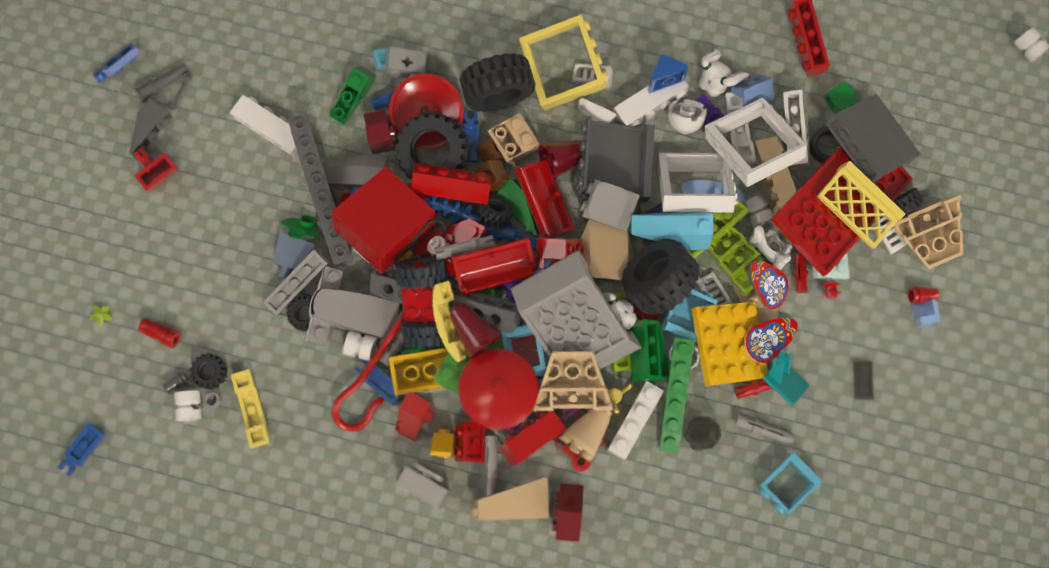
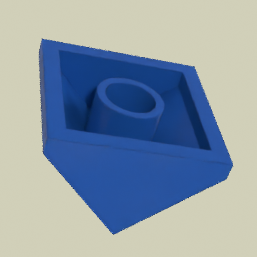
M662 54L650 80L649 94L684 82L688 71L687 64Z

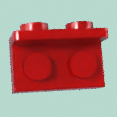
M458 422L454 430L456 437V446L453 450L455 462L484 463L486 428L475 422Z

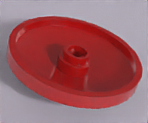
M434 74L411 76L396 88L391 97L389 117L392 119L391 125L396 134L402 131L401 127L404 123L407 124L412 117L430 112L451 117L462 126L464 120L463 100L456 87L443 77ZM429 131L419 137L416 148L435 149L446 145L448 140L439 132Z
M502 349L488 350L472 358L463 369L458 384V396L463 410L471 420L485 428L503 430L520 424L530 415L538 398V381L530 364L520 355Z

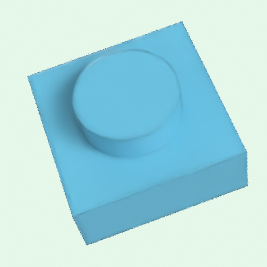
M388 48L373 50L372 54L376 70L384 69L385 53Z

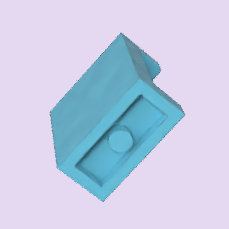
M695 287V289H692L691 295L686 297L681 305L678 304L675 306V309L667 311L661 329L675 336L694 338V343L697 344L691 308L716 305L718 301L713 299L714 295L710 293L695 291Z

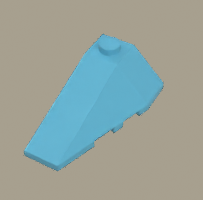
M710 212L631 215V234L658 242L660 239H673L682 243L687 250L709 249L713 237V214Z

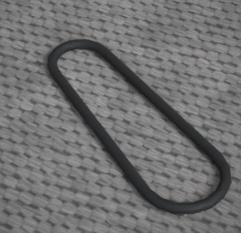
M439 219L430 220L424 225V227L419 231V233L413 238V240L408 244V246L403 250V252L392 263L390 271L394 276H396L395 272L393 271L395 263H397V261L403 256V254L409 249V247L414 243V241L420 236V234L426 229V227L429 224L434 222H439L440 224H442L444 230L441 237L443 238L445 236L446 225L443 221ZM428 249L421 256H425L429 252Z

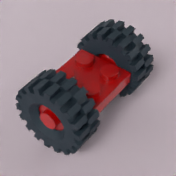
M419 256L418 258L411 257V259L406 258L404 261H398V263H395L397 286H400L402 290L405 321L401 323L403 343L406 346H419V348L424 346L432 347V345L438 346L440 343L444 344L438 332L433 311L434 286L446 280L444 259L437 260L436 256Z

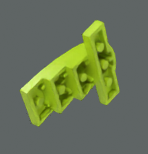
M738 200V204H734V212L712 213L713 237L709 249L688 250V252L695 259L706 250L727 278L744 296H747L754 290L749 277V264L752 261H765L760 257L761 254L747 242V238L732 227L749 213V210Z

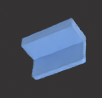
M760 74L731 87L732 94L742 97L743 107L761 98H764L767 102L774 99L772 78Z

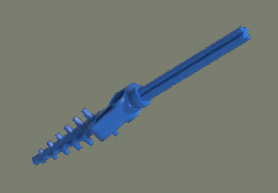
M425 195L427 197L425 202L435 213L442 212L441 217L446 219L452 216L453 224L472 219L488 228L484 237L492 235L493 241H499L503 238L507 242L529 237L531 248L537 250V239L516 231L517 227H514L511 221L504 228L500 226L495 228L494 225L489 227L490 224H483L484 220L480 221L477 213L472 212L470 204H467L463 209L460 208V202L457 200L453 204H449L447 198L438 200L435 196Z

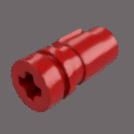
M144 318L138 327L139 332L154 340H158L160 344L171 349L177 346L181 338L180 331L169 326L164 327V325Z

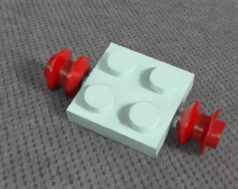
M847 253L828 275L824 277L813 267V278L826 279L821 284V287L825 288V292L822 295H826L827 299L837 298L838 294H841L837 290L841 283L835 281V279H849Z

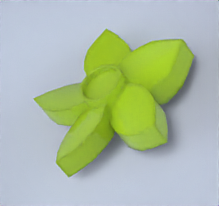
M94 305L93 311L96 314L91 315L90 320H97L99 327L103 326L104 320H113L107 314L109 306L100 308Z

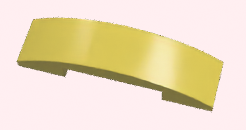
M445 281L434 286V317L445 347L451 356L459 362L469 358L449 317L451 313L449 301L455 299L450 282Z
M250 369L231 374L234 390L238 396L246 425L245 431L250 449L270 443L262 404Z

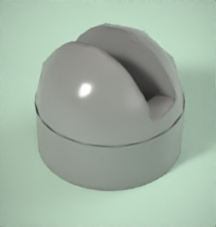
M210 392L205 396L204 402L207 407L217 408L221 405L222 398L218 393Z

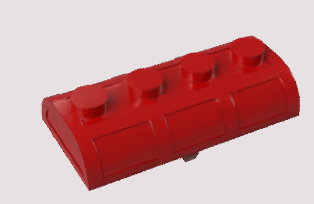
M547 160L516 167L514 172L523 190L541 238H557L574 231V225Z
M529 237L451 256L460 292H465V294L528 278L536 272Z

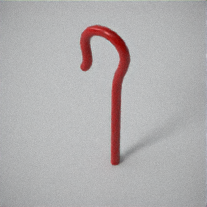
M404 311L358 378L334 400L331 415L334 423L340 429L347 432H357L365 428L370 423L376 409L384 403L383 397L375 399L370 404L364 418L356 424L344 422L339 415L341 403L363 384L401 329V323L405 321Z

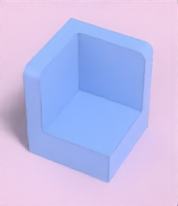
M936 299L919 305H912L916 327L934 325L941 322Z

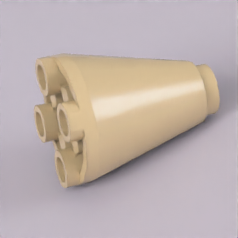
M592 409L563 431L559 438L566 444H570L569 449L577 455L579 452L582 453L581 456L590 462L599 448L612 413L609 410Z

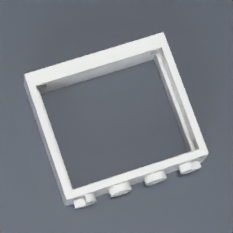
M764 98L758 99L705 125V139L747 187L806 158L807 145L804 143V139L796 134L794 128L789 126L783 116L779 115ZM761 116L791 150L752 169L726 140L723 134Z
M658 153L657 171L663 212H734V204H738V193H735L736 183L733 182V171H731V168L718 153ZM669 172H720L724 194H672Z

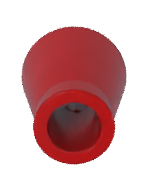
M914 286L908 290L909 302L915 305L939 298L937 288Z

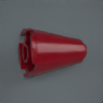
M581 140L544 142L539 145V160H547L554 179L578 165L579 159L582 158V151L579 150Z
M457 303L450 309L449 317L470 359L484 352V349L488 346L490 348L501 337L500 332L465 303L462 305Z

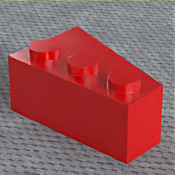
M409 391L399 408L397 418L401 421L398 420L396 422L398 426L395 428V431L416 442L426 422L430 423L435 415L434 407L430 402Z
M542 411L535 416L537 418L535 422L531 424L528 421L520 427L522 431L516 435L513 432L504 439L505 443L500 445L498 449L511 467L524 461L566 430L554 411Z

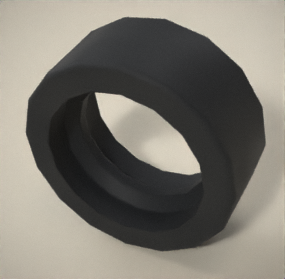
M827 126L817 130L810 140V154L820 163H824L831 156L823 154L817 147L818 139L821 136L830 135L834 137Z

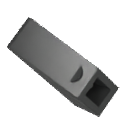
M151 98L138 111L129 151L136 160L137 158L133 154L137 151L143 156L139 149L143 147L146 151L148 145L158 138L159 132L170 123L172 117L166 109Z

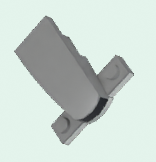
M325 266L321 272L318 289L310 301L309 313L311 319L305 341L326 346L331 325L347 331L352 330L363 335L367 334L384 339L396 322L400 303L365 294L339 290L343 271Z

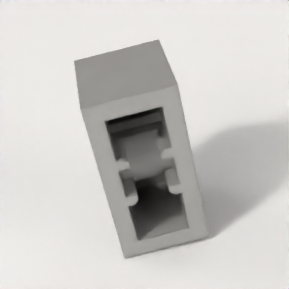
M390 46L385 53L384 74H389V76L395 78L400 76L409 78L414 75L425 74L426 52Z

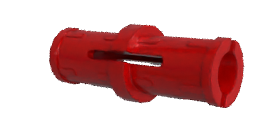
M801 253L794 254L795 271H793V276L796 282V293H807V276L809 274L808 270H806V258Z
M754 380L750 381V384L735 387L734 392L738 393L735 396L739 400L750 395L757 396L760 392L773 388L764 380L757 382Z

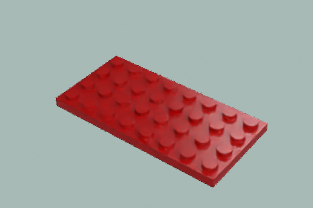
M841 145L770 219L822 277L828 275L860 239L854 231L817 197L838 172L837 169L846 162H852ZM901 166L881 177L874 184L889 199L894 201L913 178ZM843 176L838 178V187H847L846 179ZM828 190L824 196L830 201H835L834 190ZM839 190L840 201H848L847 190ZM852 190V200H861L860 193L857 190ZM853 203L854 214H862L861 203ZM866 203V214L874 213V206L871 203ZM840 204L841 212L849 214L848 204ZM875 216L867 217V225L871 227L875 222ZM854 217V223L857 227H863L862 217Z

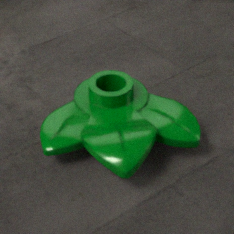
M302 215L300 219L287 218L281 221V225L289 228L288 236L290 238L301 239L304 236L314 238L318 234L313 216Z

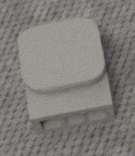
M596 179L594 183L590 182L586 192L590 194L588 201H583L580 212H583L582 217L627 232L631 215L634 213L640 195Z
M414 461L411 463L415 467L414 470L405 467L404 470L401 468L395 477L398 480L396 485L440 509L450 492L436 482L437 480L443 482L444 478Z

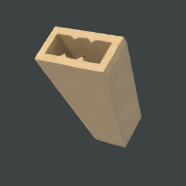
M548 478L537 479L475 500L474 505L471 506L472 517H475V521L549 518Z

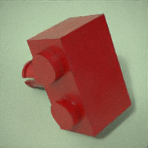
M143 147L139 149L143 157L137 151L133 154L144 166L134 177L148 194L179 171L165 152L155 160L148 155Z

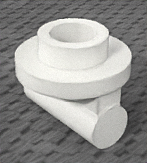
M436 236L429 241L427 249L434 256L436 255L434 248L450 244L446 243L441 236Z

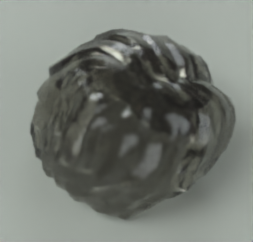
M709 416L692 418L683 434V437L690 443L691 449L695 451L712 449L722 436L719 424Z

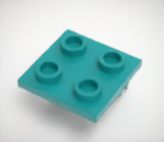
M783 348L780 352L781 357L773 359V366L763 380L793 406L810 385L790 367L793 353L790 352L787 355L785 352L788 348Z

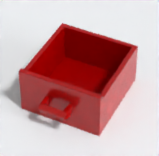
M386 166L331 212L333 230L381 274L392 265L424 225L430 220L435 219V211L425 202L427 197L411 190L412 183L406 185ZM435 222L426 227L406 252L429 232L434 231Z

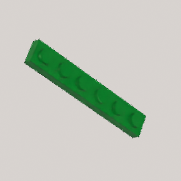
M674 336L659 451L679 453L695 342L694 338Z

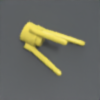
M631 384L622 390L616 388L608 390L606 388L615 413H618L617 404L621 401L622 395L632 387Z

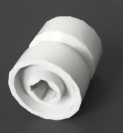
M1034 27L1014 42L1020 51H1025L1024 56L1030 63L1049 49V44L1045 39H1040V33Z
M350 330L345 340L343 354L352 357L358 355L360 359L369 361L374 354L377 337L367 334L362 337L361 333Z
M200 391L174 393V402L178 406L175 410L176 421L202 419L201 408L198 407V404L201 402Z

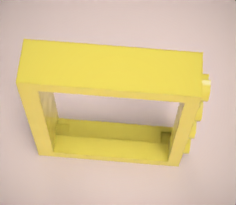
M582 15L518 38L524 57L529 60L536 84L535 90L544 111L607 88L605 82L608 81L605 70L601 71L600 64L603 63L600 54L595 53L594 48L597 47L593 36H589L588 31L591 28L588 19L584 20ZM580 26L597 80L548 98L530 45Z

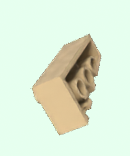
M777 136L757 140L753 143L757 166L783 154V146L778 141ZM788 167L761 180L765 196L769 202L768 208H771L774 215L797 192Z

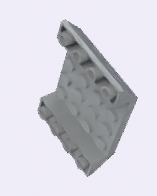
M578 250L515 285L511 290L520 315L549 357H551L552 351H593L600 370L633 353L642 346L632 331H626L589 275V265Z

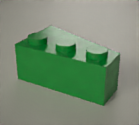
M654 320L635 322L629 331L633 332L642 347L631 353L632 382H668L671 361L670 356L667 357L664 347L666 342L660 322Z

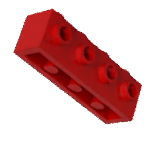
M793 0L788 9V18L792 20V33L798 41L797 51L802 56V70L806 71L807 77L825 74L830 67L813 1Z
M415 163L411 190L416 194L488 205L492 175L484 172H469L465 169H450L446 166H431L427 163Z

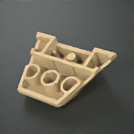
M961 194L936 200L916 208L903 216L893 226L927 269L963 255V233L960 218H962V212H960Z
M588 220L581 239H583L582 244L584 245L582 256L589 265V275L591 278L622 280L624 268H627L629 260L634 258L628 229L627 232L596 221Z
M552 351L533 411H553V408L613 410L593 351Z

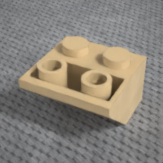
M520 113L487 131L507 163L523 160L538 151L539 142Z

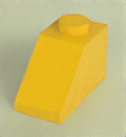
M439 429V433L434 432L430 452L432 457L453 459L455 435L450 434L451 430Z

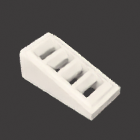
M575 63L572 81L587 84L597 80L595 79L596 73L593 65ZM600 65L601 71L605 70L608 81H605L608 88H611L613 69L611 66ZM581 69L584 70L583 78H580ZM588 71H591L590 78H587Z
M583 98L579 100L578 109L585 115L591 116L593 121L613 124L616 120V113Z
M880 216V223L883 221L886 223L881 227H886L890 221L885 216ZM894 227L881 240L890 255L907 245ZM894 234L895 237L890 240L887 239L889 235ZM898 240L899 243L893 247L890 245L894 241Z
M714 272L700 278L704 285L712 280L714 281L713 284L705 288L707 293L716 287L718 288L710 293L714 297L721 294V297L715 299L718 301L716 305L732 304L731 299Z

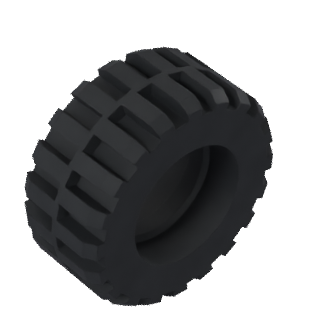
M503 53L502 55L497 54L489 58H483L481 61H476L473 65L468 66L460 76V84L466 105L471 110L477 112L497 111L498 109L514 106L518 102L524 101L525 98L530 97L536 86L529 60L523 55H517L516 53Z
M422 113L417 117L409 119L407 124L404 123L401 127L402 131L397 134L396 138L398 141L394 149H397L395 158L400 163L399 168L406 173L409 179H412L415 163H421L415 151L417 140L422 134L429 131H436L444 135L450 146L449 156L440 166L456 170L466 167L465 163L469 159L468 149H470V145L467 142L468 137L462 130V126L451 117L439 113Z
M660 239L659 242H651L649 246L641 248L642 250L639 253H635L633 255L634 258L627 263V268H624L622 276V289L642 312L649 314L666 313V310L671 311L675 309L676 305H681L684 302L683 300L691 295V291L695 289L696 281L699 279V265L683 244L673 239Z

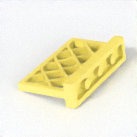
M849 161L837 169L838 172L817 197L871 249H875L895 223L903 218L905 213ZM840 176L846 179L847 187H838V178ZM828 190H834L835 201H830L824 196ZM839 190H847L848 201H840ZM852 190H857L860 193L861 200H852ZM853 203H861L862 214H854ZM866 203H871L874 206V213L866 214ZM840 204H848L849 214L841 212ZM868 216H875L876 227H868ZM879 216H885L890 221L886 227H880ZM854 217H862L863 227L855 225ZM868 230H876L877 238L874 242L868 237Z

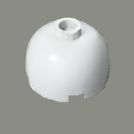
M684 99V103H678V100H676L669 106L668 119L676 131L682 134H690L703 126L707 110L703 109L702 103L695 100Z

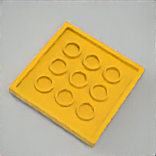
M755 302L691 308L705 387L763 379L768 374L767 363L762 364L753 361L746 353L744 347L746 332L751 327L759 324Z

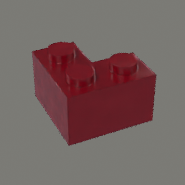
M386 110L363 114L367 140L372 154L395 150L394 144L397 141L393 127H390L392 126V119L387 115Z
M560 483L559 491H555L554 503H558V505L554 506V517H557V520L553 519L552 531L556 532L555 540L579 542L583 515L584 485Z

